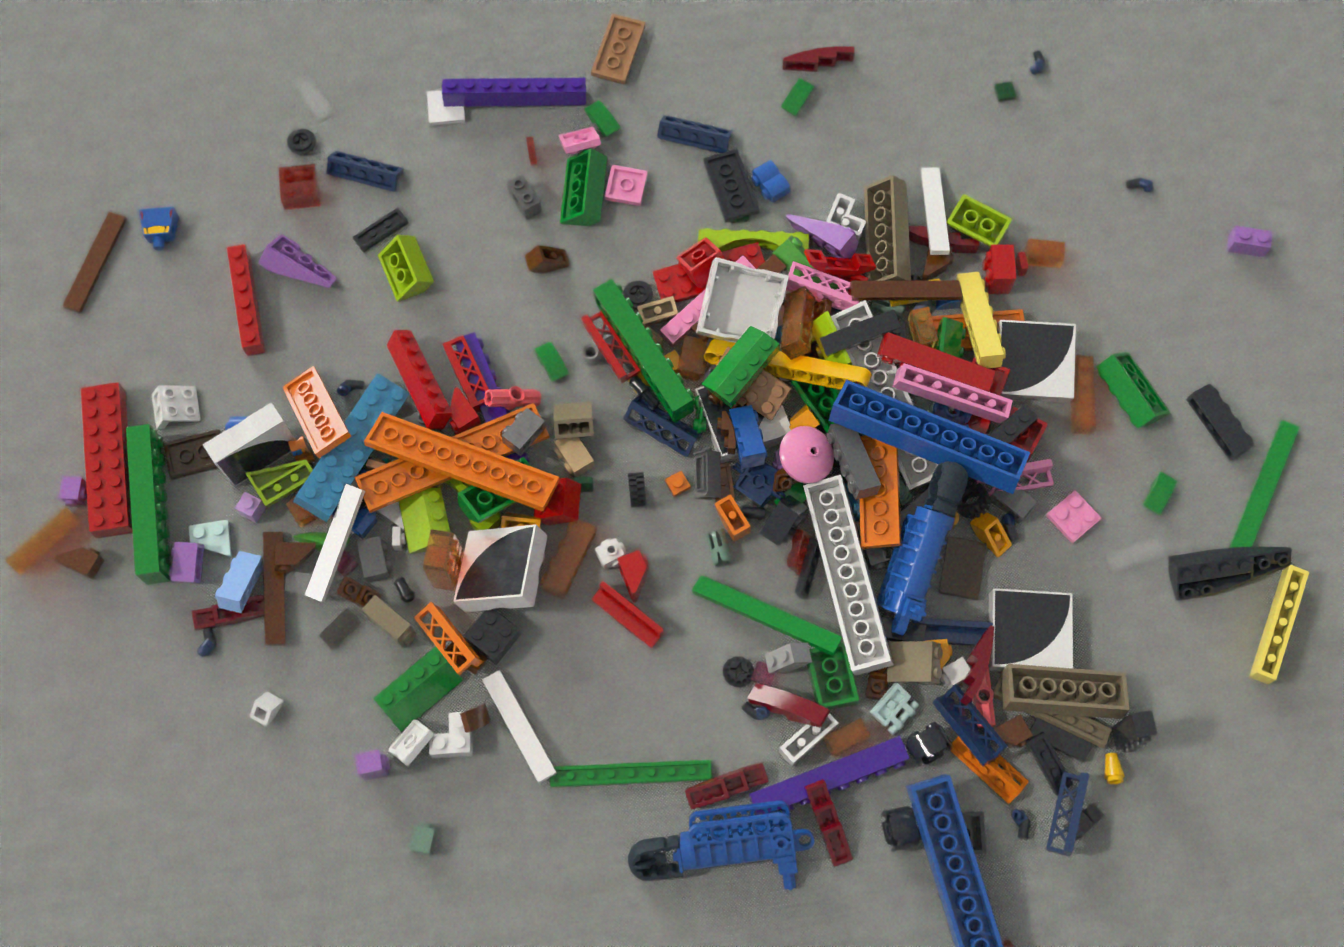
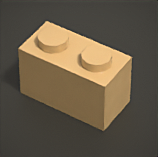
M673 296L637 306L639 314L644 321L642 323L644 327L671 320L678 314Z
M579 437L560 438L554 441L555 449L553 450L558 459L562 458L564 460V468L568 474L572 473L574 477H578L595 467L593 458Z

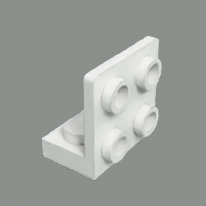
M157 386L152 394L156 429H165L170 422L200 421L195 386Z

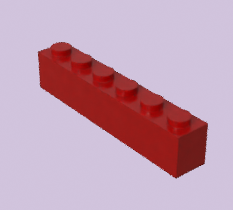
M245 244L227 247L241 347L247 356L266 353L250 252Z
M394 330L386 346L426 428H445L452 415V411L412 331Z
M889 332L883 335L876 356L881 358V361L886 364L895 363L901 366L905 363L987 392L990 391L995 375L994 370Z

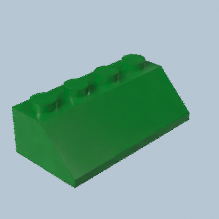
M590 148L567 158L560 224L590 226L600 222L607 156Z
M947 317L941 319L938 323L936 350L963 358L964 347H961V340L965 339L966 329L963 328L962 322Z
M750 326L705 379L702 386L732 408L780 351V344L765 332Z
M1129 352L1112 354L1096 366L1099 371L1098 375L1102 380L1106 381L1110 393L1119 400L1121 409L1127 412L1133 426L1138 429L1145 428L1170 414V411Z
M792 380L790 382L805 404L809 406L811 412L819 420L826 433H828L830 425L835 424L829 421L833 404L840 393L839 389Z
M524 457L517 460V462L531 466ZM473 485L458 492V506L469 520L477 523L516 503V501Z
M435 646L373 699L402 733L414 719L417 720L464 680Z

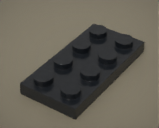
M738 149L703 158L707 175L725 223L760 212Z

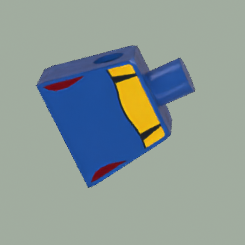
M175 207L139 209L145 239L148 243H153L154 250H164L165 242H173L175 240L179 214Z

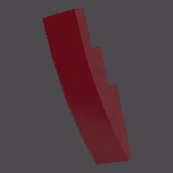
M833 46L801 51L783 57L782 70L817 72L818 66L835 67L836 61L853 62L855 46Z
M909 226V240L929 247L927 226ZM948 233L949 246L952 247L951 252L977 253L979 248L978 240L960 239V233Z
M264 595L249 597L242 613L219 608L218 604L212 605L210 608L191 610L194 631L263 617Z
M992 625L983 633L966 660L972 666L963 680L969 687L960 702L966 706L975 697L989 665L994 637V626Z
M758 683L755 684L747 697L750 704L764 706L772 713L785 715L789 721L816 727H822L830 713L828 708L808 699Z
M763 761L687 788L685 789V794L692 810L728 799L731 795L767 783L769 779Z
M822 779L804 786L833 866L836 867L853 860L826 782Z

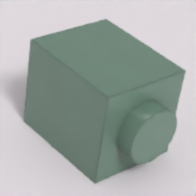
M421 823L420 826L414 825L409 847L411 852L432 856L437 830L432 828L433 825Z

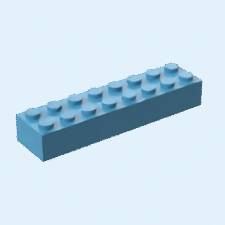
M377 373L344 422L351 437L320 458L293 502L327 522L339 504L345 485L352 484L355 479L354 477L358 475L374 450L365 446L364 440L381 412L396 416L410 393Z

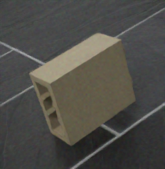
M592 401L554 404L555 439L594 436Z
M376 595L362 609L372 623L402 648L406 645L409 646L414 641L416 632L412 626Z
M933 641L889 642L888 645L894 665L889 666L887 669V682L898 684H940V678L942 677L940 659L943 655L941 644Z

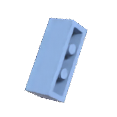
M239 551L236 558L232 559L231 568L228 573H225L221 588L217 589L215 594L219 608L242 613L263 570L262 556Z

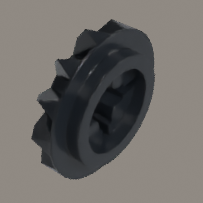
M296 129L288 136L287 146L292 153H296L298 156L300 154L306 155L309 151L313 152V147L316 146V138L308 129ZM300 137L304 141L303 147L299 144Z
M636 280L626 285L623 296L625 298L628 297L633 306L638 309L637 306L651 302L653 292L649 284ZM639 289L640 294L643 296H640V298L637 300L636 296L634 295L638 292Z
M733 656L723 666V677L730 686L736 688L745 687L754 677V667L750 660L743 656ZM739 664H741V670L744 671V674H740L738 679H736V672L731 669H737Z

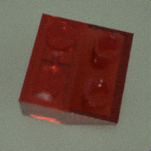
M315 163L278 168L280 201L285 210L321 206L320 187Z

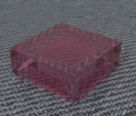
M346 550L343 551L337 567V571L343 577L348 576L359 566L358 562Z
M757 661L751 680L771 687L775 673H769L767 664Z

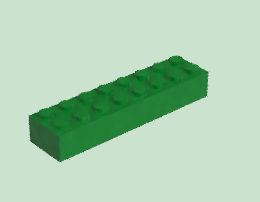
M611 278L593 289L595 304L618 335L673 422L676 423L694 412V395L689 388L686 389L684 387V380L679 373L676 374L672 369L674 366L669 358L665 359L662 354L664 351L658 342L655 344L652 338L654 336L651 330L643 326L642 323L644 321L641 315L633 311L632 308L634 306L631 300L623 296L622 293L624 291L618 282L615 284Z
M150 424L126 427L135 575L146 585L170 582L169 571L171 564H169V557L171 556V548L167 541V538H170V531L168 526H166L169 514L167 508H165V502L167 501V493L164 490L166 475L162 468L165 465L164 455L161 454V448L164 447L163 438L158 435L157 431Z

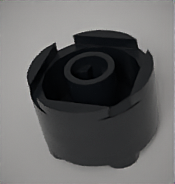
M936 721L925 727L926 730L921 733L915 731L908 736L909 740L906 743V747L918 767H921L922 762L925 766L944 756L943 751L945 749L950 751L953 748L945 731Z
M903 806L882 811L881 817L885 816V822H881L887 845H892L893 847L890 850L896 852L917 847L922 837L917 827L913 808Z

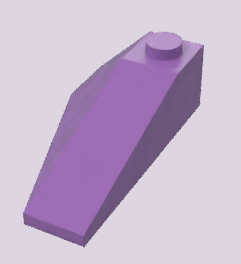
M790 214L786 216L791 227L798 232L809 234V239L812 237V240L819 248L823 249L825 247L831 253V257L851 259L856 252L859 242L855 236L856 233L851 228H844L838 224Z
M280 234L265 247L258 264L268 271L328 288L337 281V278L323 265L315 264L310 254L305 255L300 250V245L283 234Z

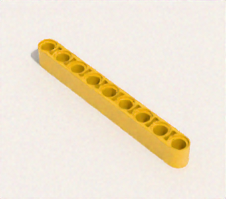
M718 339L711 340L704 354V359L710 364L717 365L727 347L732 348L735 343ZM781 351L776 354L764 369L775 377L840 390L846 380L867 387L872 376L871 372L864 367Z

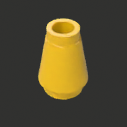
M1117 753L1106 754L1104 779L1107 780V784L1111 785L1123 783L1125 775Z

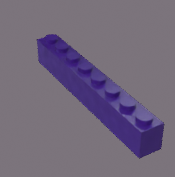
M586 77L442 79L444 107L586 105Z
M475 332L464 335L488 389H501L500 386L495 384L497 377L494 369H489L488 364H491L489 356L482 351V348L485 347L482 338H477ZM459 342L455 345L458 352L461 353L464 345L462 342ZM462 359L464 368L469 369L471 360ZM470 373L468 379L470 383L476 385L479 377ZM477 391L475 395L477 401L485 398L484 391ZM485 404L480 406L485 423L510 413V410L505 407H489ZM516 452L505 456L515 461L524 457L530 463L526 452L521 456Z
M898 736L750 793L749 799L751 804L778 800L784 801L788 805L789 811H791L796 804L800 803L801 806L810 803L804 787L806 785L824 779L829 795H831L830 791L837 788L839 791H843L850 787V783L857 781V784L868 781V776L874 774L876 777L888 773L886 769L892 767L895 770L906 766L905 762L910 758L901 737ZM781 806L777 807L776 811H771V808H768L769 813L784 811ZM758 809L755 811V814H765V811Z

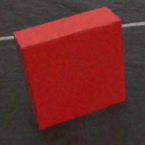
M1025 251L1018 252L1015 258L1018 277L1025 276L1029 268Z

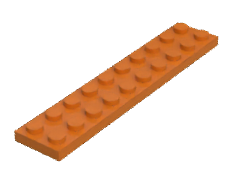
M532 403L452 436V438L505 457L515 453L502 441V432L505 427L511 426L515 421L516 415L520 411L523 412L526 408L539 417L540 415L535 404ZM546 427L530 446L549 438ZM400 458L354 477L359 489L365 491L363 499L370 513L453 479Z
M381 412L364 440L365 446L543 512L559 483L558 476Z

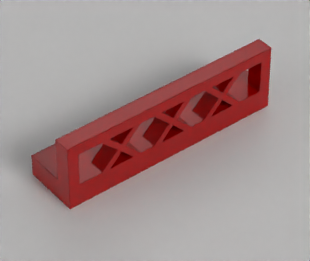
M602 311L591 317L588 314L581 317L583 326L621 384L641 372ZM598 318H601L604 322L602 329L596 328L593 323ZM604 333L614 337L612 344L605 342L603 339ZM614 348L623 351L622 359L615 357L613 354ZM623 364H630L635 370L626 374Z
M461 335L442 345L468 402L475 412L478 413L481 411L480 406L484 405L485 401L484 399L477 401L475 395L478 390L486 392L488 386L464 336ZM462 342L464 348L460 353L454 351L452 345ZM463 358L471 360L469 369L461 367L460 363ZM470 373L479 377L476 385L468 382Z
M602 581L599 584L600 589L591 598V601L652 649L664 635V629Z

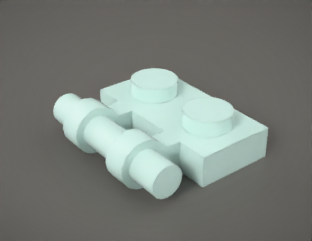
M894 683L869 713L882 726H887L891 722L892 725L887 731L894 736L897 731H901L906 720L909 717H913L919 705L915 701L908 705L906 702L911 696L898 683ZM902 709L903 713L896 718L895 715Z

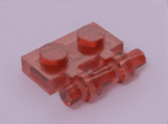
M801 529L796 530V534L792 538L791 552L787 556V566L793 572H796L795 575L797 576L800 575L811 538L806 531Z

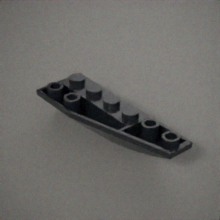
M1269 546L1234 547L1168 556V574L1175 600L1181 601L1216 595L1287 568L1291 565L1292 548Z

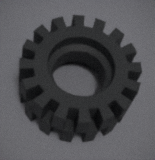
M628 473L631 508L645 507L644 473Z
M970 482L967 483L960 502L956 504L961 516L967 519L968 517L974 519L976 515L979 518L980 513L984 515L986 513L985 509L989 510L991 498L986 488L981 483L973 482V485ZM971 497H979L974 503L965 504Z

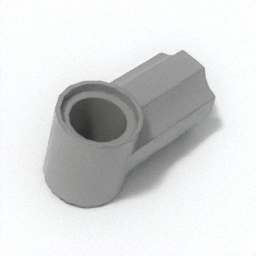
M607 334L603 337L606 343L612 344L614 338L612 335ZM595 343L586 344L582 349L583 361L586 365L594 366L599 362V359L604 357ZM590 352L595 353L593 357L586 356Z

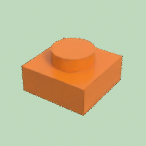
M682 471L665 479V483L673 497L691 489Z

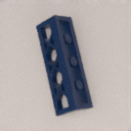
M663 115L659 122L657 138L724 153L728 151L733 130Z
M335 150L327 157L326 174L395 192L397 190L398 177L403 174L404 168Z
M638 396L631 401L623 418L626 422L685 457L690 455L694 444L700 440L703 434H697V430H694L693 427L681 420L674 423L667 412L659 407L653 409L643 398ZM632 410L639 413L641 420L636 421L630 417ZM652 420L655 422L657 429L651 430L648 428L646 421ZM669 430L673 438L666 439L662 431ZM684 439L690 443L687 450L680 447L678 440Z
M923 618V621L920 622L911 620L913 623L926 625L924 641L947 639L948 644L976 646L990 625L993 626V622Z
M954 684L945 695L937 697L932 704L981 765L984 766L995 761L1008 746L972 702L967 706L960 702L965 693L957 684ZM954 692L959 697V703H955L950 697ZM965 708L971 711L972 719H968L965 715ZM978 724L984 727L985 735L980 734L978 731ZM990 740H994L999 746L996 751L991 747Z
M1063 772L1045 851L1071 857L1090 774L1081 772L1079 776ZM1066 778L1078 781L1077 788L1070 792L1065 785ZM1069 797L1073 807L1065 811L1061 805V800ZM1065 816L1069 826L1061 831L1056 822L1059 818ZM1061 836L1065 843L1063 850L1051 846L1054 838Z

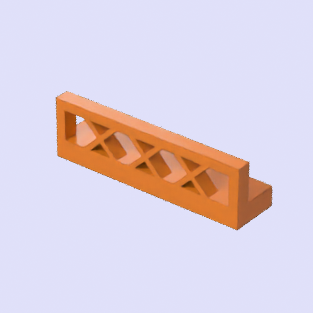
M430 602L414 617L457 674L461 675L471 665L479 667L483 663L438 605ZM428 612L432 615L431 624H425L422 621V618ZM435 627H442V638L434 636ZM446 641H453V652L445 650ZM457 655H464L467 661L458 667L456 664Z
M959 736L952 742L953 748L950 751L1008 804L1028 784L1029 781L1001 755L995 761L982 766ZM1013 778H1015L1018 782H1020L1021 785H1019L1018 783H1016V782L1013 780Z

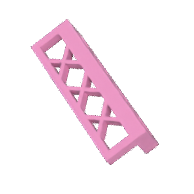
M793 261L788 274L786 290L817 302L828 298L833 301V308L842 311L859 303V301H852V296L846 291L850 289V282ZM794 269L802 271L804 276L793 275ZM811 277H819L822 282L815 283ZM835 283L840 289H831L829 284Z
M1046 459L1026 463L1021 477H1026L1030 482L1026 486L1018 483L1015 490L1022 489L1027 491L1053 486L1054 483L1050 471L1053 467L1052 460ZM1045 472L1048 482L1041 483L1035 479L1037 474ZM973 479L977 484H983V482ZM993 487L992 490L988 492V494L991 497V495L994 492V489H997L998 491L1003 490Z

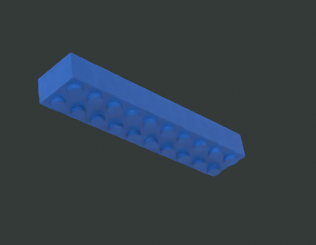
M849 380L845 381L837 396L829 418L831 422L938 465L947 461L956 462L964 467L968 477L1014 494L1031 453Z
M943 774L906 786L955 947H1003L951 776Z

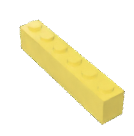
M979 272L957 274L956 280H959L962 294L960 305L977 365L986 368L1002 367V361L1006 358L1005 348L1001 347L1000 333L997 334L996 319L993 320V308L988 304L989 295L984 290V279H981Z
M1289 565L1282 571L1250 672V678L1265 684H1270L1277 679L1309 571L1293 565Z

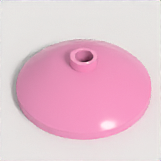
M810 426L796 427L789 431L781 441L779 449L781 464L788 475L796 481L807 484L819 482L830 473L834 464L833 447L829 444L826 435L816 428Z

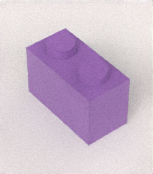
M1235 226L1228 235L1227 252L1265 257L1271 249L1272 231Z
M174 542L171 550L173 564L169 571L171 581L201 583L203 544Z
M379 749L355 754L357 773L362 779L369 780L389 775L388 770L391 769L390 759Z

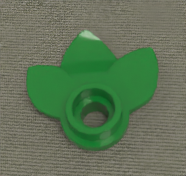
M697 395L694 399L696 419H693V429L697 430V434L706 431V417H703V407L699 406L700 395Z

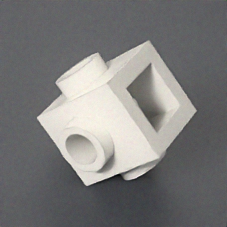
M610 538L601 542L600 546L595 548V553L604 570L610 567H618L617 558L624 556V553L627 552L623 543H618L616 538L612 540Z

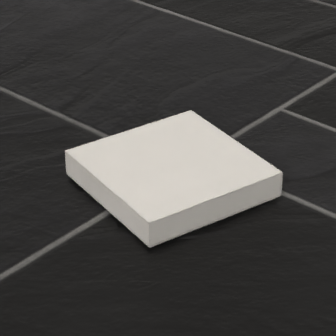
M442 90L427 91L430 126L465 123L464 106L444 107Z
M414 719L392 744L389 751L408 766L435 734Z

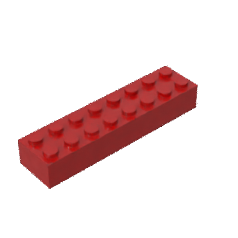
M119 382L82 387L80 389L89 532L96 538L133 533L126 427H128L126 390Z

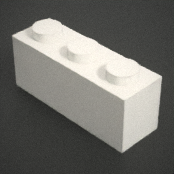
M829 713L822 727L806 724L784 743L778 752L792 767L837 727L838 722Z

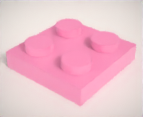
M593 126L559 135L560 143L566 154H576L579 150L595 149L601 145L600 138Z
M612 165L605 200L641 206L648 175L647 171Z
M1076 490L1046 514L1047 518L1072 544L1102 519Z

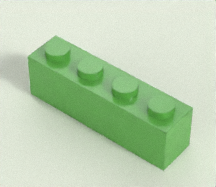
M790 236L772 253L787 266L788 271H790L793 261L813 268L805 256L802 242L797 237ZM794 269L793 275L804 276L802 271ZM811 277L815 283L822 282L819 277ZM835 283L829 284L831 289H840Z

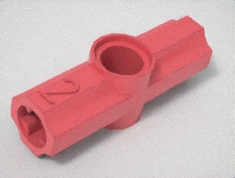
M512 386L510 389H488L485 392L484 401L485 405L489 407H505L508 410H513L516 407H525L532 403L535 406H539L542 396L540 391L536 389H521L518 386Z
M988 666L983 681L973 698V702L988 723L995 727L994 693L991 689ZM979 693H984V694H986L987 697H988V700H986V701L981 700V699L979 698L978 694H979ZM978 724V728H984L981 724Z

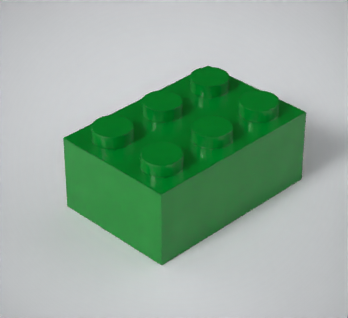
M844 642L839 645L834 656L816 648L809 649L812 662L807 664L815 702L829 710L857 705L859 697Z

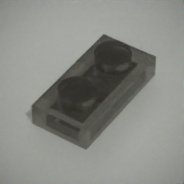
M346 608L318 636L333 651L361 624V621Z

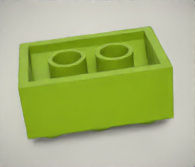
M963 194L946 224L991 247V245L1000 244L1009 229L1012 218Z
M397 235L378 254L397 302L425 292L434 283L415 236Z
M824 312L809 324L811 330L808 331L812 342L817 341L819 347L816 350L820 359L824 357L827 361L852 365L846 349L829 357L826 356L820 338L837 331L829 312Z
M441 487L430 488L398 501L409 554L448 549L452 543V537Z

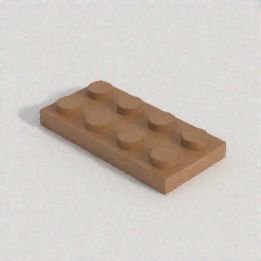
M612 13L592 67L591 76L625 85L646 22Z
M727 347L718 364L730 351L731 347ZM763 370L741 397L747 400V405H752L755 411L772 421L792 390V387L766 370Z

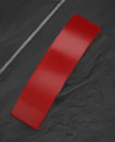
M804 250L809 264L813 268L827 274L840 276L857 275L876 269L870 254L854 253L852 258L849 259L825 257L822 250Z

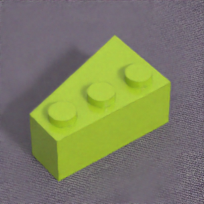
M301 460L245 474L264 505L269 508L301 489L313 469L307 460Z

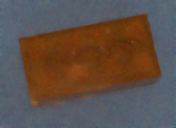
M433 529L430 531L423 570L433 588L456 591L464 551H462V546L459 544L455 533Z

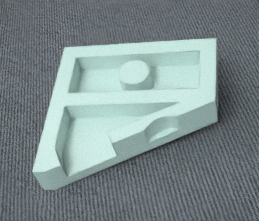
M228 520L189 525L190 543H200L204 545V549L210 552L223 554L229 558L232 557L230 523Z

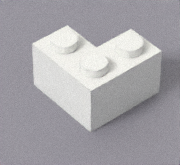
M838 193L826 222L838 224L844 228H851L856 233L855 236L859 241L866 221L850 215L855 199Z
M462 712L449 713V733L435 734L429 740V755L432 758L473 756L472 732L465 733L460 716Z

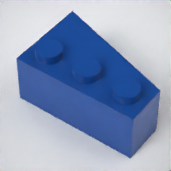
M752 405L729 409V418L734 428L736 449L741 469L764 465L765 458H767V450L763 444L762 430L757 424L759 422L757 411H753Z

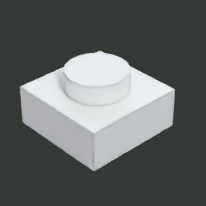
M393 527L392 546L395 551H403V544H406V535L401 527Z

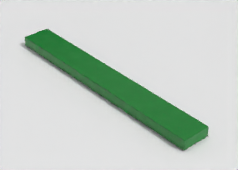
M1283 419L1279 422L1229 548L1253 546L1299 431V426Z
M700 575L692 588V593L798 641L808 643V645L832 656L835 655L842 642V636L703 575Z
M711 760L553 766L557 774L550 777V787L707 781L712 779Z

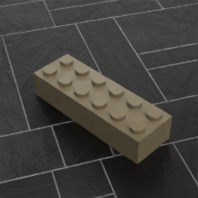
M891 175L864 186L866 254L871 255L876 265L875 270L867 272L868 281H911L907 182L895 175Z
M1007 664L1001 672L1003 710L1122 719L1130 710L1126 672Z

